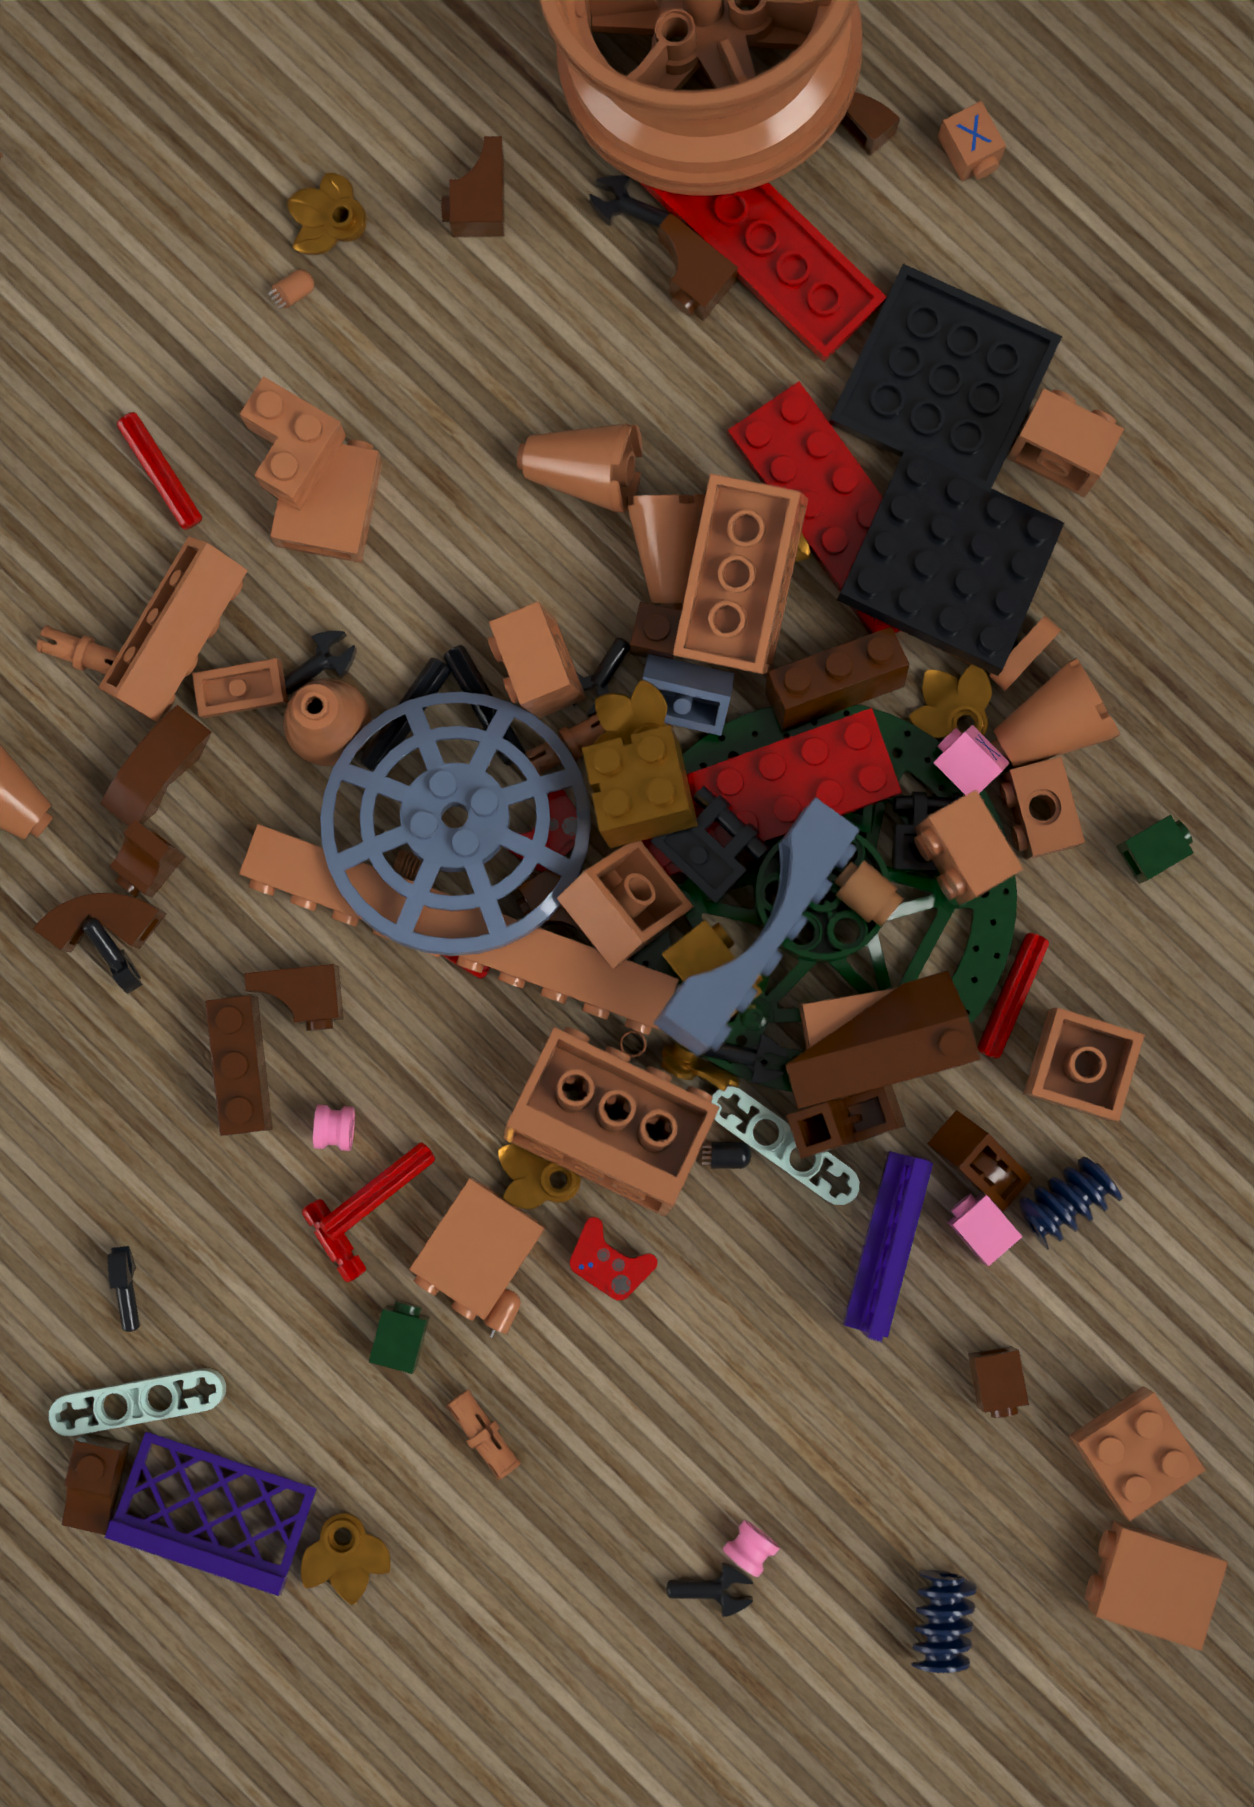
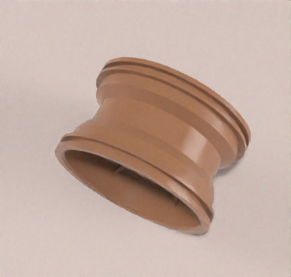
M540 0L550 34L557 45V66L564 97L579 131L590 146L618 171L650 187L671 193L704 196L731 194L766 184L790 172L813 155L833 134L842 121L858 84L862 65L863 42L861 13L857 0ZM746 5L756 6V8L749 11L740 9ZM592 32L653 35L652 48L641 64L630 74L624 76L615 71L600 53L593 40ZM675 36L685 37L679 42L668 41ZM748 47L796 51L770 70L755 76ZM700 66L714 88L700 91L680 90Z

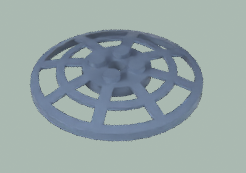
M468 692L434 693L411 699L385 711L364 726L346 746L332 769L324 791L320 816L321 841L328 869L341 895L354 912L376 932L399 945L424 953L447 956L473 955L503 948L528 936L549 920L561 906L557 897L581 874L588 853L591 830L589 797L583 776L571 752L555 732L535 715L511 702L485 694ZM467 703L483 705L497 711L486 731L464 726L430 729L422 708L435 704ZM404 714L406 715L414 736L393 748L380 761L374 772L350 764L356 752L375 732L390 721ZM516 718L524 722L544 738L558 755L565 770L539 776L536 768L525 754L512 743L503 739L512 720ZM461 739L475 741L479 745L469 764H444L436 742ZM419 748L427 770L419 775L410 786L386 777L402 758ZM496 750L515 763L525 776L526 781L505 788L500 787L498 782L486 772ZM341 781L365 789L360 809V830L363 842L338 853L334 839L333 815L337 791ZM572 787L576 799L577 829L574 848L570 859L545 847L550 826L547 794ZM380 794L402 803L400 809L401 826L376 836L373 814L377 795ZM534 798L536 826L534 837L531 840L509 829L510 817L508 806ZM451 807H460L467 812L468 819L463 826L450 828L442 821L444 812ZM404 844L408 845L414 855L422 861L413 885L393 870L384 858L383 853ZM501 847L524 857L522 862L509 876L498 884L491 886L483 864L492 859ZM370 859L373 867L382 879L397 893L407 898L396 924L383 917L365 902L351 884L345 872L346 870ZM537 864L562 876L554 890L537 908L521 920L506 927L497 900L506 897L519 887L533 872ZM439 870L445 872L466 871L474 893L449 896L434 894L430 890ZM424 906L448 911L471 910L480 907L489 933L477 937L449 939L426 936L414 932V928Z

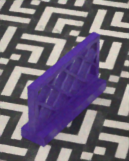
M888 1151L843 1321L844 1326L858 1329L867 1338L882 1342L883 1336L888 1338L933 1167V1163L928 1160Z
M145 1431L114 1519L110 1521L104 1538L280 1596L283 1593L288 1578L287 1575L317 1489ZM152 1444L169 1449L177 1467L154 1479L146 1464ZM177 1452L194 1458L182 1464ZM202 1460L212 1463L220 1481L196 1493L185 1469ZM220 1466L236 1471V1473L225 1478ZM143 1471L148 1482L137 1487ZM180 1472L190 1496L167 1508L156 1484ZM243 1475L254 1477L262 1496L238 1507L228 1483ZM263 1481L278 1485L280 1487L270 1492H267V1489ZM222 1486L233 1511L209 1522L199 1498ZM150 1487L161 1511L146 1519L127 1514L133 1496ZM286 1489L305 1494L299 1513L281 1522L271 1497ZM193 1501L204 1526L188 1534L179 1532L169 1513ZM266 1501L276 1525L252 1537L241 1512ZM236 1515L247 1540L232 1548L221 1546L212 1527ZM164 1516L168 1527L153 1523V1521ZM296 1521L289 1539L284 1527ZM279 1530L287 1546L281 1565L263 1560L255 1541ZM207 1531L211 1542L194 1536ZM250 1545L254 1556L239 1552L238 1550Z

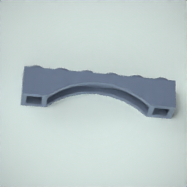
M815 797L802 810L779 843L781 868L778 893L772 913L759 937L746 952L734 961L711 972L687 978L676 989L653 1024L697 1056L701 1055L709 1047L716 1051L732 1030V1027L726 1024L735 1010L742 1014L756 996L758 991L752 985L758 976L762 973L767 977L782 958L783 954L777 951L785 937L792 941L807 922L808 918L802 915L810 901L817 905L830 889L832 882L827 877L832 869L836 866L841 870L856 851L857 847L851 844L860 829Z

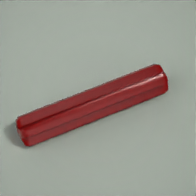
M135 412L121 417L117 421L118 429L182 529L188 530L202 521L201 513L140 417Z
M1031 932L1025 935L977 1046L981 1054L993 1059L1001 1057L1049 946V940L1045 937Z
M423 1142L418 1143L323 1218L319 1224L322 1231L330 1240L338 1239L429 1167L436 1159L433 1152Z

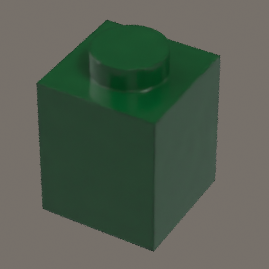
M1171 815L1159 820L1116 846L1139 884L1153 878L1194 853L1190 847L1193 840L1188 829L1180 820L1175 822Z
M396 1300L394 1307L387 1305L382 1309L368 1363L410 1374L414 1373L430 1316L420 1314L421 1306Z

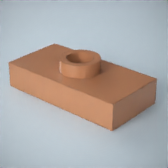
M278 658L192 673L198 717L201 718L288 704L282 660Z

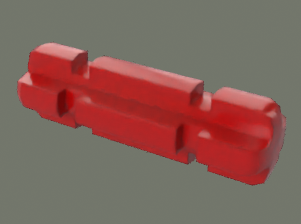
M317 1199L303 1208L302 1215L309 1226L313 1225L316 1231H314V1234L331 1261H336L339 1265L336 1269L343 1280L351 1282L364 1274L366 1266L359 1255L354 1256L352 1253L354 1248L345 1233L332 1241L322 1231L319 1224L331 1211L324 1200Z

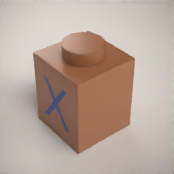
M982 101L944 119L937 137L961 181L974 175L976 179H981L994 172L1000 166L999 162L1006 148Z

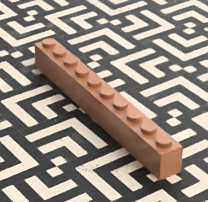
M257 824L239 875L251 879L248 887L274 896L276 888L292 894L290 903L314 912L317 904L334 909L331 918L356 927L361 918L341 895L328 869L323 848ZM360 863L346 870L345 872L351 884L365 902L383 917L396 924L407 898L390 887L371 865ZM403 878V879H405L407 882H409V883H411V884L413 885V882H414V881H411V880H409V879ZM433 888L430 890L434 894L449 895ZM424 906L414 928V932L426 936L449 939L477 937L489 933L480 907L471 910L448 911ZM502 914L506 927L519 921ZM539 927L528 936L503 948L480 954L459 955L456 963L479 973H482L484 965L501 971L498 980L522 989L526 981L542 986L541 996L562 1004L566 1003L568 996L585 1002L582 1011L606 1020L610 1012L627 1018L625 1027L646 1035H650L652 1028L661 1030L653 1022L676 991L680 981L677 978L628 960L613 969L596 948ZM375 930L373 931V934H376V935H379V936H381V937L387 938V937L383 936L382 934L376 932ZM427 953V954H430V955H433V956H435V957L440 958V955H439V954Z

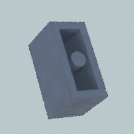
M648 654L643 680L651 682L664 696L667 703V714L664 722L719 736L722 735L735 673Z

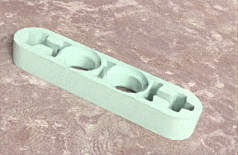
M728 1086L725 1091L718 1089L712 1095L713 1100L711 1103L720 1107L714 1120L792 1177L834 1205H845L856 1198L860 1187L857 1174L829 1152L815 1155V1162L809 1170L804 1172L795 1170L789 1161L791 1151L797 1147L790 1125L741 1089ZM733 1094L739 1097L737 1102L738 1108L747 1114L751 1106L759 1110L748 1121L744 1133L736 1128L737 1125L743 1122L738 1117L730 1114L725 1119L719 1115L722 1107L717 1101L721 1096L730 1098ZM763 1119L773 1121L779 1130L777 1140L768 1146L758 1144L753 1136L755 1124ZM824 1158L831 1162V1165L825 1169L830 1174L839 1177L844 1172L848 1175L846 1184L850 1187V1190L846 1195L839 1192L835 1197L831 1196L829 1193L832 1188L831 1184L819 1177L817 1185L809 1181L811 1177L820 1171Z
M201 1368L73 1392L58 1398L51 1405L49 1422L56 1433L63 1436H76L204 1412L216 1407L223 1400L226 1394V1383L224 1377L218 1371L211 1368ZM200 1377H205L207 1384L215 1385L216 1391L209 1395V1402H204L203 1396L197 1394L186 1397L184 1400L187 1407H181L182 1392L177 1381H184L183 1390L199 1385ZM162 1385L170 1390L172 1403L168 1409L156 1410L149 1404L148 1393L153 1386ZM109 1394H119L126 1399L128 1404L127 1412L120 1419H113L105 1413L104 1401ZM88 1397H94L93 1412L98 1423H92L93 1414L85 1415L75 1420V1426H71L69 1420L61 1419L60 1412L67 1409V1402H71L72 1408L78 1410L91 1406L92 1404Z

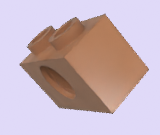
M1062 756L1010 769L1003 775L1005 782L1000 783L1002 801L1006 809L1012 808L1016 825L1011 826L1012 838L1017 851H1024L1026 860L1075 848L1085 843ZM1032 799H1041L1049 806L1050 814L1046 821L1036 820L1030 814L1029 804Z

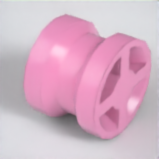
M317 1104L313 1126L314 1149H324L328 1145H335L342 1151H351L355 1127L354 1107L344 1106L341 1110H331L328 1105Z
M745 1519L739 1526V1535L736 1539L728 1541L722 1548L725 1554L736 1564L757 1578L764 1571L763 1563L768 1556H775L780 1549L774 1540Z

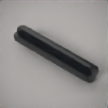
M463 645L455 646L444 654L445 662L463 692L485 694L493 697ZM470 704L486 731L497 710L483 705ZM509 726L503 739L512 743L525 754L524 748L511 726ZM497 751L504 764L507 766L515 764L503 753Z
M437 658L429 659L399 704L437 693L450 675V668ZM405 714L382 727L360 758L361 764L371 772H374L380 761L393 748L402 743L411 731Z

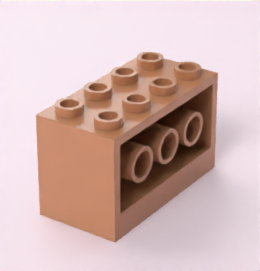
M710 473L673 655L766 674L772 670L808 498L802 492Z
M554 1027L506 1124L503 1139L665 1217L673 1208L720 1107L711 1103L713 1097L701 1089L689 1086L686 1091L670 1083L672 1077L657 1068L648 1066L645 1071L630 1064L631 1058L618 1049L607 1046L605 1051L589 1044L590 1038L574 1028L565 1027L564 1031ZM576 1090L580 1093L579 1097L583 1100L571 1101L566 1098L567 1094L564 1091ZM615 1109L620 1112L622 1119L612 1121L604 1110L610 1111ZM657 1129L661 1132L660 1136L664 1140L654 1141L650 1139L649 1133L646 1130Z

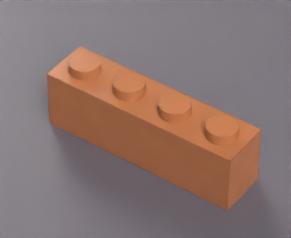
M188 536L98 689L139 714L158 723L160 717L172 707L175 701V692L184 677L194 670L198 661L197 655L206 640L211 638L218 630L220 617L228 603L240 593L243 586L242 580L248 570L209 543Z

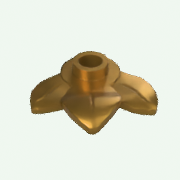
M327 172L321 180L320 189H300L287 200L290 214L299 224L303 225L293 243V248L300 253L307 255L327 253L338 241H354L361 237L366 229L367 216L365 209L354 199L351 183L340 174ZM349 213L347 220L339 223L340 219Z
M972 664L958 680L956 677L942 671L926 670L922 690L927 705L914 710L909 715L913 725L934 738L947 737L955 728L959 730L958 721L961 717L971 716L974 719L976 729L985 736L988 729V718L984 710L992 698V687L985 671Z
M642 679L637 683L631 697L625 694L607 693L595 699L596 714L606 732L601 734L594 744L622 737L625 744L628 745L632 743V734L667 726L664 722L667 714L666 700L659 689L646 680Z
M676 1042L674 1046H664L661 1055L664 1057L661 1061V1067L677 1078L693 1080L695 1076H700L722 1091H725L728 1085L738 1087L740 1084L739 1080L731 1072L700 1059L699 1056L679 1042Z
M513 1143L501 1146L498 1149L499 1160L503 1170L514 1180L508 1186L503 1196V1199L511 1205L520 1209H534L547 1200L554 1203L566 1202L572 1199L578 1192L581 1176L568 1171L558 1164L543 1159ZM556 1172L563 1173L567 1178V1184L561 1189L552 1187L549 1181L551 1175Z
M337 1513L324 1523L320 1533V1540L314 1542L304 1552L301 1563L303 1586L305 1588L316 1587L329 1579L336 1592L347 1603L353 1605L365 1592L370 1573L385 1574L390 1572L391 1559L389 1550L380 1538L366 1533L365 1527L358 1517L350 1513ZM347 1528L352 1534L351 1541L347 1543L338 1541L336 1530Z

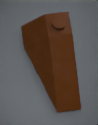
M943 971L901 984L884 998L860 1012L855 1018L785 1064L797 1108L800 1109L934 1074L981 1059L968 1014L949 972Z

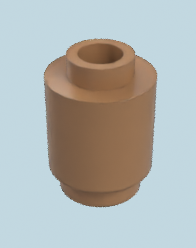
M865 860L859 867L850 862L834 882L840 887V890L835 895L868 923L873 920L880 927L904 899L895 892L898 887Z

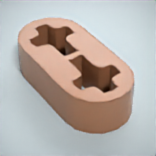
M1045 615L1010 652L1002 672L998 676L991 673L989 677L1006 691L1059 634L1061 629Z

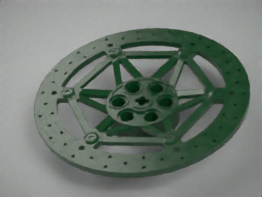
M854 705L813 720L816 722V725L808 722L783 732L771 707L748 713L724 724L721 736L709 733L682 755L686 774L703 769L700 767L701 764H705L708 767L728 760V755L731 753L739 756L784 739V735L792 737L847 717L843 715V712H847L848 716L870 709V707ZM872 708L898 782L902 775L907 772L923 784L934 797H951L952 793H963L933 763L943 753L937 747L940 744L937 739L903 719ZM907 732L909 737H906L904 733ZM752 733H756L757 737H753ZM719 737H723L725 740L720 741ZM892 750H899L901 752V757L894 758L892 756ZM983 789L979 795L984 799L986 807L1009 844L1000 817ZM894 797L876 803L872 833L866 832L865 838L857 834L851 844L857 847L854 852L855 859L853 863L859 867L865 860L890 882L931 893L929 896L901 903L886 921L932 908L937 909L931 925L898 986L905 982L916 980L919 977L954 910H972L970 932L964 953L951 977L964 1008L968 1011L970 1024H972L994 992L1010 952L1017 911L1016 876L1013 875L987 890L988 894L985 898L979 895L959 906L955 898L949 900L942 892L937 882V877L941 875L940 873L934 872L936 875L934 880L905 871H892L891 867L886 866L876 848L886 802H890L893 806ZM897 813L904 825H911L910 813ZM782 839L777 843H773V841L766 842L770 849L763 856L764 860L760 867L748 871L731 889L734 890L752 885L754 888L753 909L723 903L716 904L714 901L707 900L709 897L689 877H687L684 884H676L694 906L684 915L692 929L704 921L702 919L703 914L755 924L763 929L773 909V906L765 898V888L770 884L779 883L781 868L779 843ZM835 866L827 877L832 882L828 890V894L833 897L832 902L830 903L825 900L822 905H815L810 901L802 915L808 918L806 923L812 929L813 936L810 943L798 945L785 937L778 949L796 957L799 961L798 964L767 996L765 992L770 974L767 977L762 973L760 974L764 980L757 984V986L761 989L762 993L752 1000L742 1014L738 1012L733 1022L727 1021L726 1024L732 1027V1030L724 1042L738 1045L736 1038L742 1035L746 1038L744 1046L751 1048L759 1044L760 1035L763 1034L768 1023L801 1022L799 1008L779 1009L777 1004L817 962H828L858 993L875 991L846 961L848 956L863 947L868 948L878 990L892 988L878 936L882 926L880 927L873 920L868 923L835 896L840 887L834 882L847 866H844L841 870ZM1003 890H1007V895L1003 894ZM848 920L855 925L857 937L853 943L843 944L835 938L834 926L836 922ZM991 920L994 921V923H995L994 925H991V924H990V921H991ZM667 930L663 935L631 957L636 964L643 966L644 962H648L649 966L647 968L679 979V987L683 980L662 955L672 946L669 931ZM973 946L977 947L976 952L973 951ZM995 953L998 954V958H997V959L994 957V954H995ZM972 978L976 979L975 983H972ZM781 1047L788 1057L778 1056L773 1053L756 1057V1060L759 1062L762 1060L767 1061V1064L763 1066L765 1069L784 1072L782 1076L776 1079L756 1084L772 1089L793 1092L785 1064L791 1061L794 1056H798L804 1051ZM703 1056L724 1070L747 1081L751 1080L753 1073L747 1065L734 1062L729 1063L725 1060Z

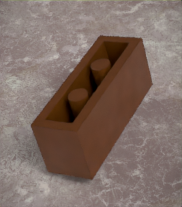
M891 626L768 671L765 695L783 732L903 688L907 678L909 662Z
M247 995L206 1000L220 1136L273 1130L258 997Z

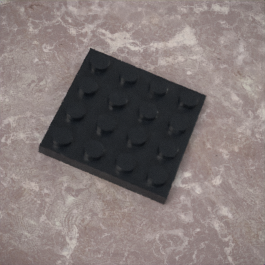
M903 264L830 417L829 423L900 457L905 448H908L960 473L974 485L990 493L1062 336Z
M905 448L837 597V601L998 676L1004 669L1064 526V522L997 490L991 489L989 493L977 487L960 473Z

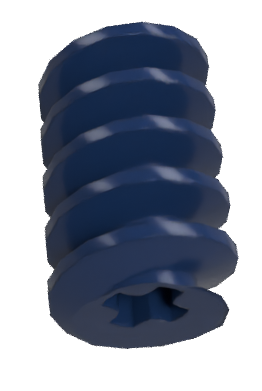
M1083 1156L1078 1160L1080 1173L1069 1166L1063 1170L1065 1183L1053 1176L1048 1181L1050 1192L1042 1187H1037L1034 1190L1036 1203L1027 1197H1022L1019 1200L1020 1210L1027 1226L1047 1250H1049L1046 1240L1048 1234L1059 1242L1064 1240L1061 1225L1065 1224L1074 1232L1079 1229L1075 1218L1077 1214H1080L1089 1222L1093 1220L1090 1208L1092 1204H1095L1104 1212L1108 1210L1105 1195L1110 1194L1119 1202L1123 1199L1118 1187L1103 1167Z
M921 1570L919 1575L932 1581V1585L919 1588L918 1594L930 1599V1604L916 1607V1612L927 1617L928 1623L915 1625L914 1630L926 1636L927 1640L926 1642L913 1644V1650L924 1654L925 1660L912 1662L911 1664L919 1670L933 1673H954L967 1670L970 1667V1660L962 1653L971 1649L972 1642L962 1634L973 1630V1622L965 1617V1615L972 1614L975 1611V1604L965 1597L974 1595L977 1592L976 1584L965 1579L962 1575L951 1572Z

